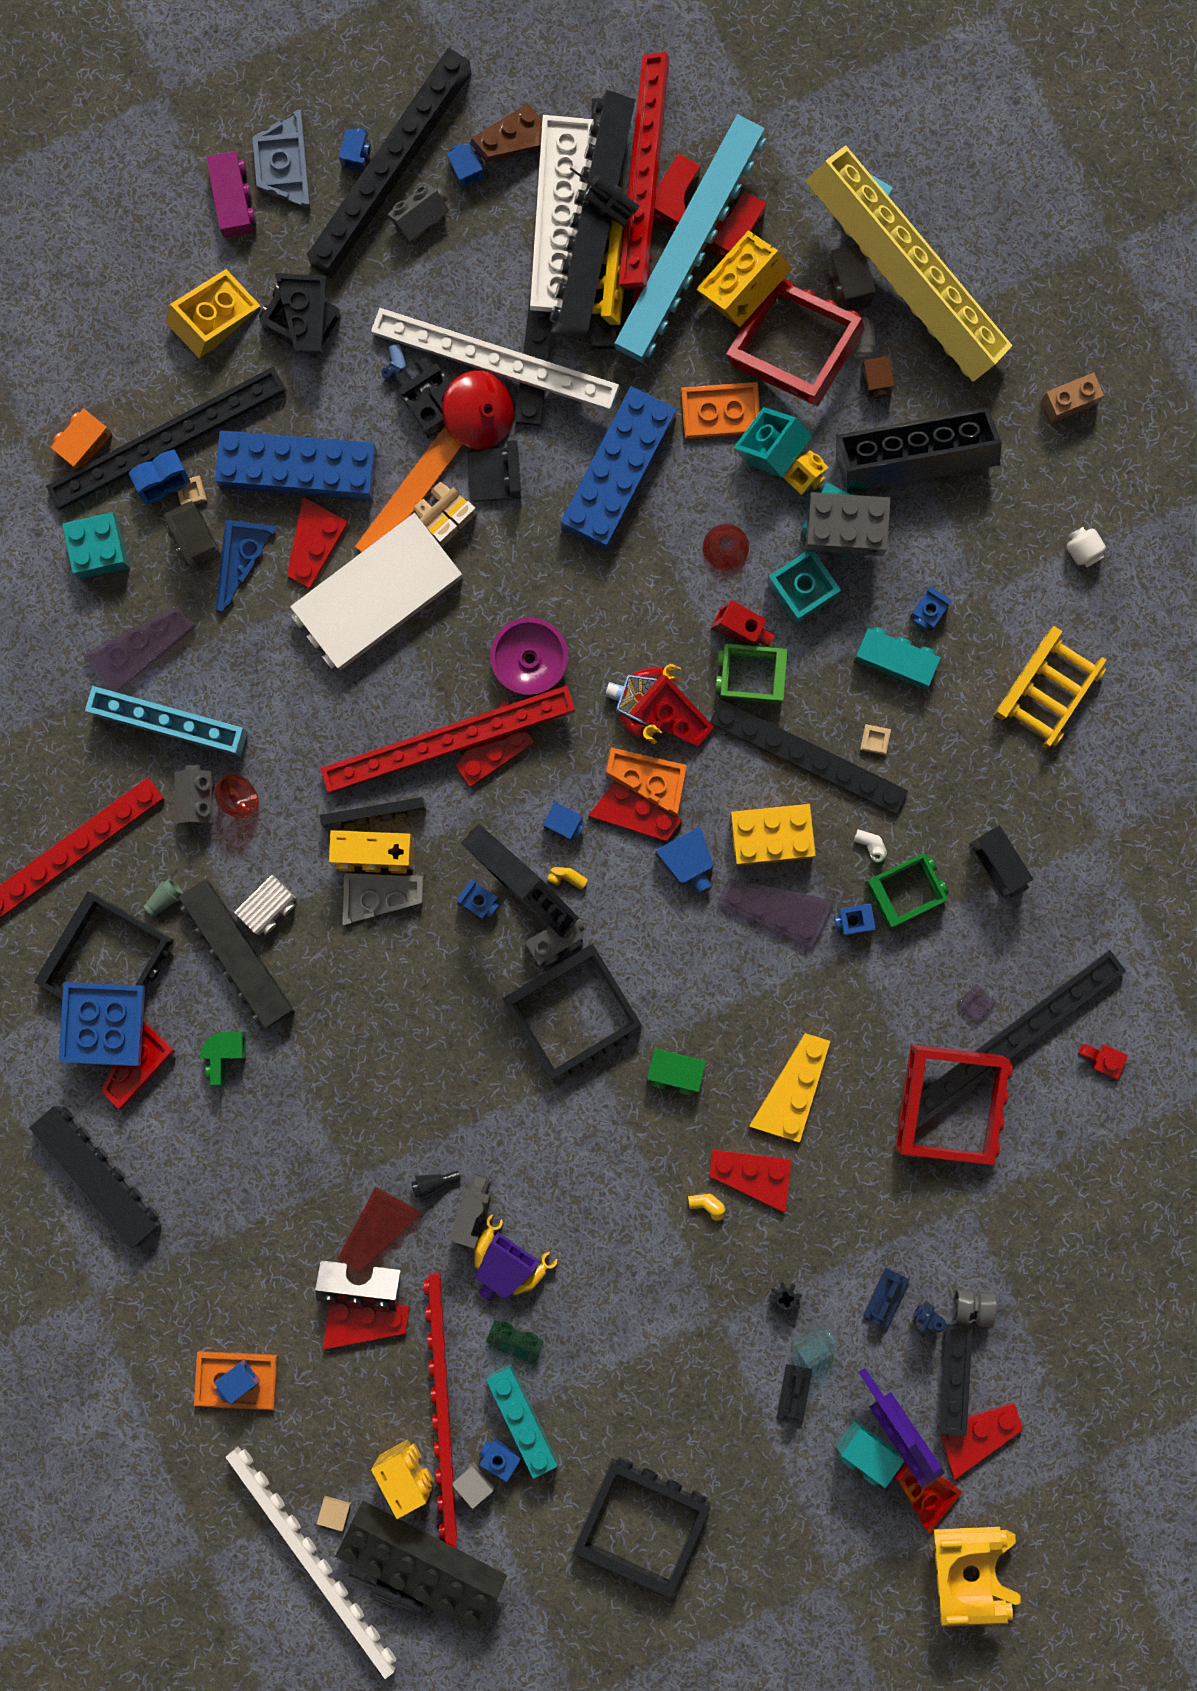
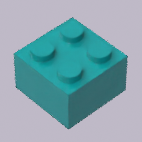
M763 407L737 442L734 449L749 466L782 478L801 451L804 450L812 435L796 417Z
M113 512L62 524L72 572L80 580L130 568L120 520Z
M811 551L804 552L769 575L766 582L795 625L836 599L841 592V589L817 554Z
M853 1420L836 1444L841 1461L852 1470H855L856 1467L859 1468L860 1473L864 1475L863 1478L875 1487L880 1484L886 1488L904 1463V1460L895 1449L856 1420Z

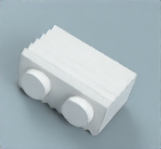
M271 875L234 913L255 934L261 935L264 933L266 935L276 926L274 920L281 914L283 916L287 915L295 907L293 902L297 898L275 876Z

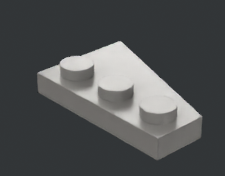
M345 872L343 925L422 903L424 876Z

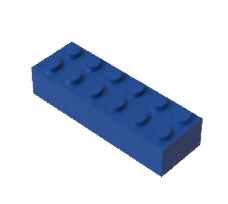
M630 386L560 521L562 530L605 551L608 550L676 418L677 408Z
M220 430L215 482L221 489L373 501L377 449L375 444L370 442Z

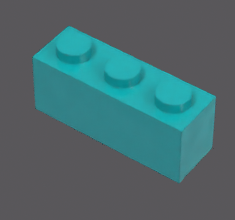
M868 628L854 661L926 690L930 685L941 657L935 655L936 652L930 648L921 647L919 649L912 646V642L903 637L895 639L887 636L888 632L881 628Z

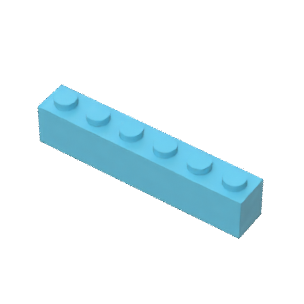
M95 686L91 688L85 711L92 716L241 757L248 734L242 727Z

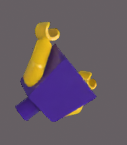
M494 1215L488 1217V1228L483 1230L474 1248V1265L478 1269L476 1279L483 1283L479 1294L486 1300H492L496 1293L503 1298H507L511 1294L519 1295L534 1289L546 1275V1269L554 1268L557 1264V1259H555L551 1265H546L545 1258L550 1254V1252H546L541 1256V1264L537 1265L539 1260L499 1232L494 1235V1232L500 1230L503 1226L502 1219L497 1227L490 1225Z

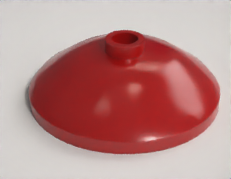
M470 371L463 373L451 382L445 392L442 403L443 420L450 435L461 445L471 449L491 448L500 443L511 429L514 419V403L511 393L502 380L489 372ZM485 405H487L489 409L487 414L484 412Z

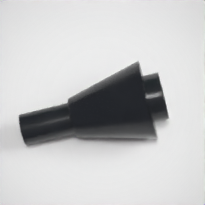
M458 1170L445 1175H414L415 1181L411 1182L414 1196H420L423 1201L444 1188L445 1185L461 1181Z

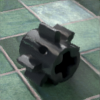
M780 1281L781 1288L778 1290L771 1288L775 1298L769 1299V1303H777L776 1313L784 1309L789 1316L791 1314L790 1309L793 1307L800 1309L796 1299L801 1298L802 1294H794L793 1291L796 1286L794 1283L788 1288L785 1287L783 1281ZM783 1292H787L789 1296H792V1298L788 1299L789 1304L787 1305L778 1300L782 1298Z

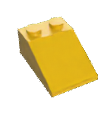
M225 269L171 303L164 322L198 358H201L222 343L261 306Z

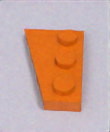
M611 747L605 775L673 816H677L687 765Z

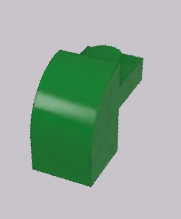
M220 1032L211 1036L204 1043L199 1059H210V1064L206 1065V1079L210 1080V1085H225V1058H246V1032Z

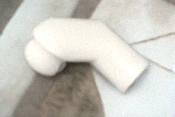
M859 829L857 830L854 842L866 845L871 859L875 862H882L887 855V850L881 837Z

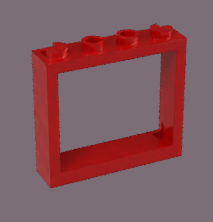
M783 279L747 319L726 356L730 365L818 407L865 329L862 318L857 312L841 309L834 301L829 299L824 301L818 298L812 291L808 289L800 290L792 282ZM778 295L847 326L846 331L813 384L744 352Z
M911 1044L895 1149L903 1155L994 1165L995 1158L1000 1154L998 1138L999 1132L1004 1128V1116H1002L1003 1106L1008 1102V1090H1006L1007 1080L1012 1076L1011 1060L1003 1055ZM926 1058L996 1067L983 1153L913 1145Z

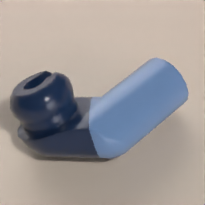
M400 344L389 347L392 361L386 368L383 367L381 371L382 377L389 382L395 381V376L406 368Z

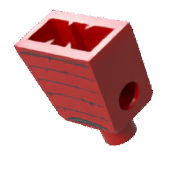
M733 600L721 606L710 628L747 646L758 642L768 647L775 633L763 628L766 622L765 618ZM745 624L748 625L749 631L746 630Z

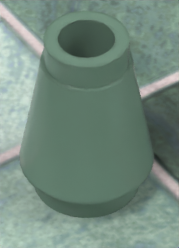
M169 878L165 882L161 881L144 905V908L150 915L155 917L180 900L179 896L183 894V891Z

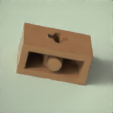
M1091 373L1047 391L1041 402L1050 422L1053 423L1099 404L1104 394L1095 373Z

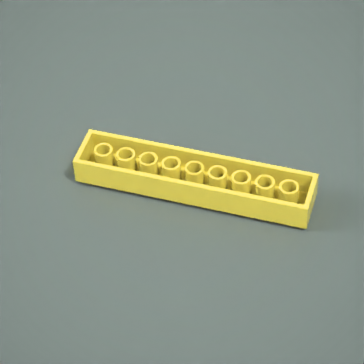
M846 145L827 159L805 180L809 185L810 191L820 198L825 204L828 213L840 222L845 233L852 237L860 246L861 252L871 259L876 265L879 274L886 277L893 286L895 293L907 302L912 313L922 320L927 326L928 332L942 344L946 354L953 357L965 376L974 382L993 367L1012 347V344Z

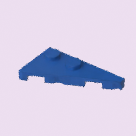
M225 520L215 610L223 611L225 606L229 605L234 597L235 590L246 578L254 565V560L263 551L264 544L270 535L275 532L276 526Z

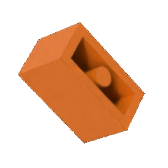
M84 408L80 413L77 412L71 417L70 425L64 432H60L55 436L52 442L53 445L50 447L75 470L86 465L112 435L111 431Z

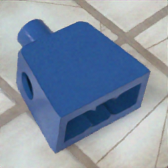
M700 826L655 851L659 859L680 885L691 880L697 893L712 886L705 872L711 870L714 865Z

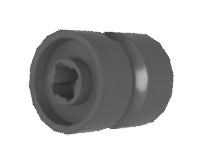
M956 1289L953 1303L954 1324L970 1326L972 1322H975L977 1327L993 1328L996 1317L995 1293L978 1292L977 1295H974L972 1291Z

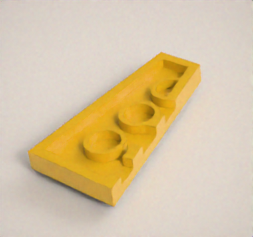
M804 1033L749 1127L800 1142L829 1048V1040Z

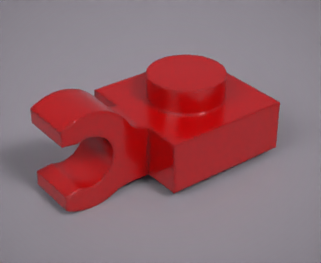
M1081 1044L1078 1054L1094 1061L1092 1069L1114 1079L1119 1078L1128 1058V1055L1105 1044H1102L1099 1050L1087 1044Z

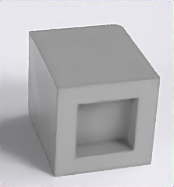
M474 1462L453 1482V1487L472 1509L492 1493L494 1485Z

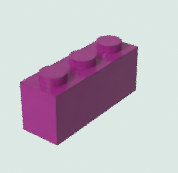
M236 151L206 156L219 228L223 237L227 238L253 233L252 224L257 222L254 208H249L248 199H252L249 183H244L243 175H247L244 159L240 160Z

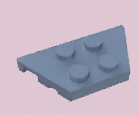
M296 110L293 112L294 115L282 123L278 121L271 125L267 131H262L252 137L256 185L258 190L306 208H311L303 117L301 110Z

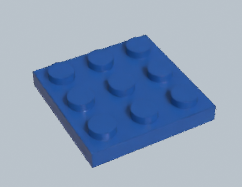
M64 982L59 1062L141 1066L145 986Z

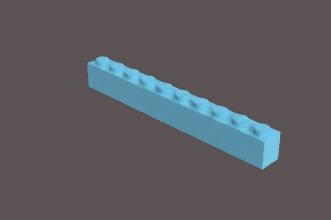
M738 114L736 115L647 281V286L644 287L615 341L616 350L641 363L644 362L646 357L650 358L654 353L657 345L654 341L658 334H664L669 323L666 320L669 313H674L677 310L681 301L679 295L682 289L687 290L693 279L691 272L695 266L699 267L705 257L703 250L706 244L711 245L718 232L715 228L719 220L723 222L730 210V207L727 206L731 198L736 199L742 187L740 181L743 175H749L754 165L752 159L755 153L760 154L766 143L764 127Z

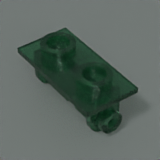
M494 1320L486 1342L490 1343V1347L506 1353L510 1345L515 1347L513 1356L530 1362V1360L535 1362L543 1339L538 1338L532 1332H523L513 1328L507 1322Z

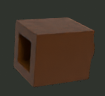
M890 357L864 360L861 370L866 397L873 396L874 399L888 397L895 386Z

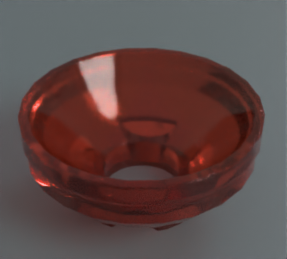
M717 525L704 538L703 555L706 561L716 569L724 571L736 569L744 563L748 556V538L735 525ZM724 537H729L734 541V548L730 551H724L720 548L719 541Z
M232 773L225 774L215 785L214 795L217 806L227 815L243 819L252 815L257 810L259 805L258 794L253 785L244 777ZM224 797L230 799L233 802L234 808H231L226 803Z

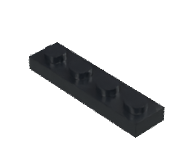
M419 797L319 816L321 826L324 828L328 827L329 831L344 829V824L353 822L354 826L370 824V819L380 818V822L395 820V815L405 814L406 817H415L421 815L422 810L427 809L425 799Z
M946 1324L939 1423L940 1434L967 1436L973 1326Z

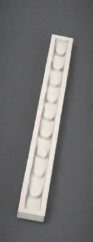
M379 308L371 330L375 336L610 412L620 389L619 384Z
M239 1446L226 1456V1459L384 1679L394 1673L396 1668L394 1663L396 1658L393 1652L388 1647L384 1649L378 1641L380 1635L372 1625L367 1626L362 1619L364 1613L356 1603L352 1605L347 1598L348 1591L341 1581L336 1582L331 1576L332 1569L325 1559L320 1560L316 1555L315 1551L317 1549L313 1541L309 1537H303L299 1531L301 1526L293 1515L288 1516L283 1509L285 1504L282 1498L277 1493L272 1494L267 1487L269 1481L261 1471L257 1473L254 1469L251 1455L245 1449L241 1451Z

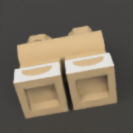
M439 482L431 491V494L438 502L431 507L422 499L414 506V510L431 535L443 547L459 532L458 528L461 530L477 512L476 508L469 501H466L454 487L449 489L446 485Z

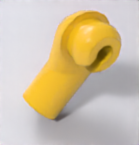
M563 867L552 868L550 870L551 873L547 876V880L556 886L563 879L580 890L584 888L588 880L575 870Z
M714 1195L688 1196L689 1209L704 1208L715 1221L724 1218L725 1206Z

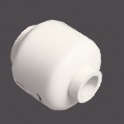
M1081 527L1070 534L1072 540L1068 542L1067 550L1077 565L1088 567L1104 557L1103 552L1106 546L1095 529L1085 531L1084 527Z

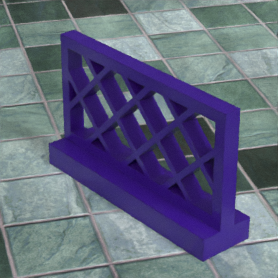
M866 1368L859 1371L858 1373L876 1400L869 1408L920 1486L924 1488L944 1475L943 1468L894 1395L890 1392L884 1396Z

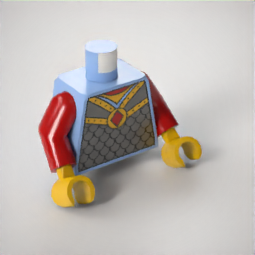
M668 664L666 667H651L635 671L633 675L627 676L624 686L609 682L605 697L619 701L616 713L619 714V720L631 734L646 738L652 744L657 743L652 738V735L655 732L662 734V731L655 725L638 719L629 713L661 675H666L671 681L678 682L680 678L672 674L675 670H681L680 667Z

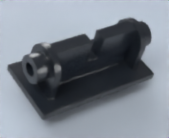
M786 1364L777 1418L786 1419L785 1421L790 1423H796V1421L803 1422L812 1375L811 1368Z

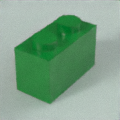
M654 1048L647 1080L652 1081L651 1086L666 1089L668 1084L678 1087V1093L692 1096L693 1091L699 1092L706 1061Z

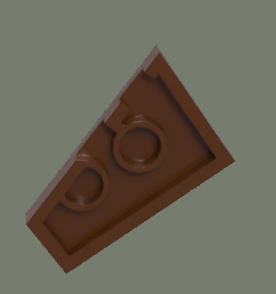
M526 104L472 137L470 145L486 163L513 157L515 153L529 151V153L536 152L541 148L542 119L529 104Z

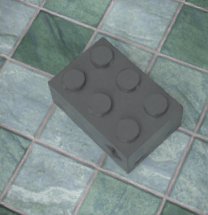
M811 492L808 499L805 551L884 556L888 544L890 498Z

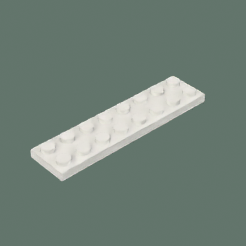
M543 115L530 310L551 312L553 307L557 306L558 298H555V291L558 283L562 282L563 275L559 274L563 259H566L568 254L567 251H564L565 243L568 236L572 234L573 228H570L569 224L572 214L576 212L578 206L574 204L578 189L582 187L579 176L569 168L571 167L578 173H581L583 166H586L587 159H584V153L587 144H591L592 137L588 134L594 119Z

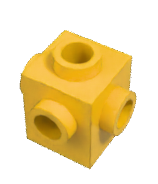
M810 450L803 456L798 455L783 478L802 495L812 487L817 489L826 479L823 474L829 467L819 455L814 454Z

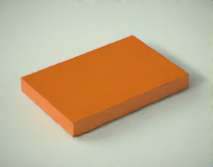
M758 382L681 388L685 440L742 436L760 412Z
M198 1351L194 1406L274 1410L278 1355ZM245 1359L260 1381L232 1404H229L227 1400L224 1402L216 1393L215 1388L217 1386L214 1382Z

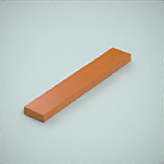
M444 426L356 544L355 548L361 553L415 512L414 506L427 496L462 449L463 445L450 435L446 426Z

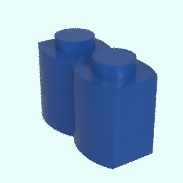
M175 450L166 451L155 457L152 462L139 464L129 472L144 505L155 503L165 497L167 493L179 491L191 482Z

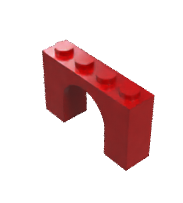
M679 153L656 189L653 217L655 223H665L671 227L673 232L686 210L684 205L685 198L700 175V165ZM744 191L731 214L723 222L721 221L717 224L715 229L718 232L712 244L707 243L704 249L707 247L714 251L715 256L722 260L748 230L753 233L765 213L767 203Z

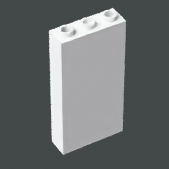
M413 513L290 606L294 611L291 617L300 628L305 626L310 634L306 637L315 648L321 646L326 653L322 657L332 669L336 666L341 671L463 577L462 573L418 516Z

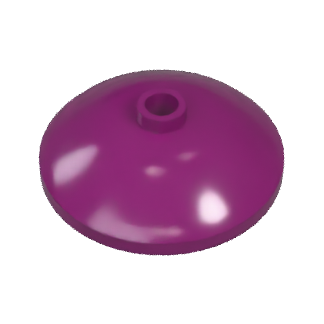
M532 617L520 618L508 623L497 633L491 646L490 662L496 678L504 687L521 695H537L550 690L562 679L568 664V649L562 634L549 622ZM528 655H532L535 658V661L531 664L525 662V658Z

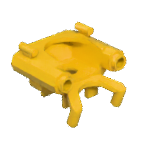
M1000 1527L934 1530L941 1627L1008 1624V1620H1013L1012 1604H1020L1021 1595L999 1583L995 1573V1566L999 1556L1016 1543V1535L1008 1530H1000ZM970 1565L977 1567L980 1572L979 1578L973 1582L967 1581L963 1576L964 1569ZM992 1595L1003 1600L993 1601Z

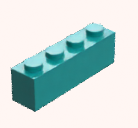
M510 1364L489 1374L486 1381L533 1479L558 1466V1459L513 1365Z

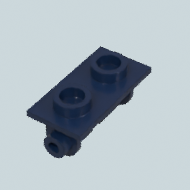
M885 1267L863 1316L878 1325L888 1327L910 1279Z
M925 1301L924 1305L919 1304L913 1314V1319H915L914 1325L922 1332L927 1327L934 1332L940 1333L945 1330L946 1321L934 1311L935 1307L928 1301Z

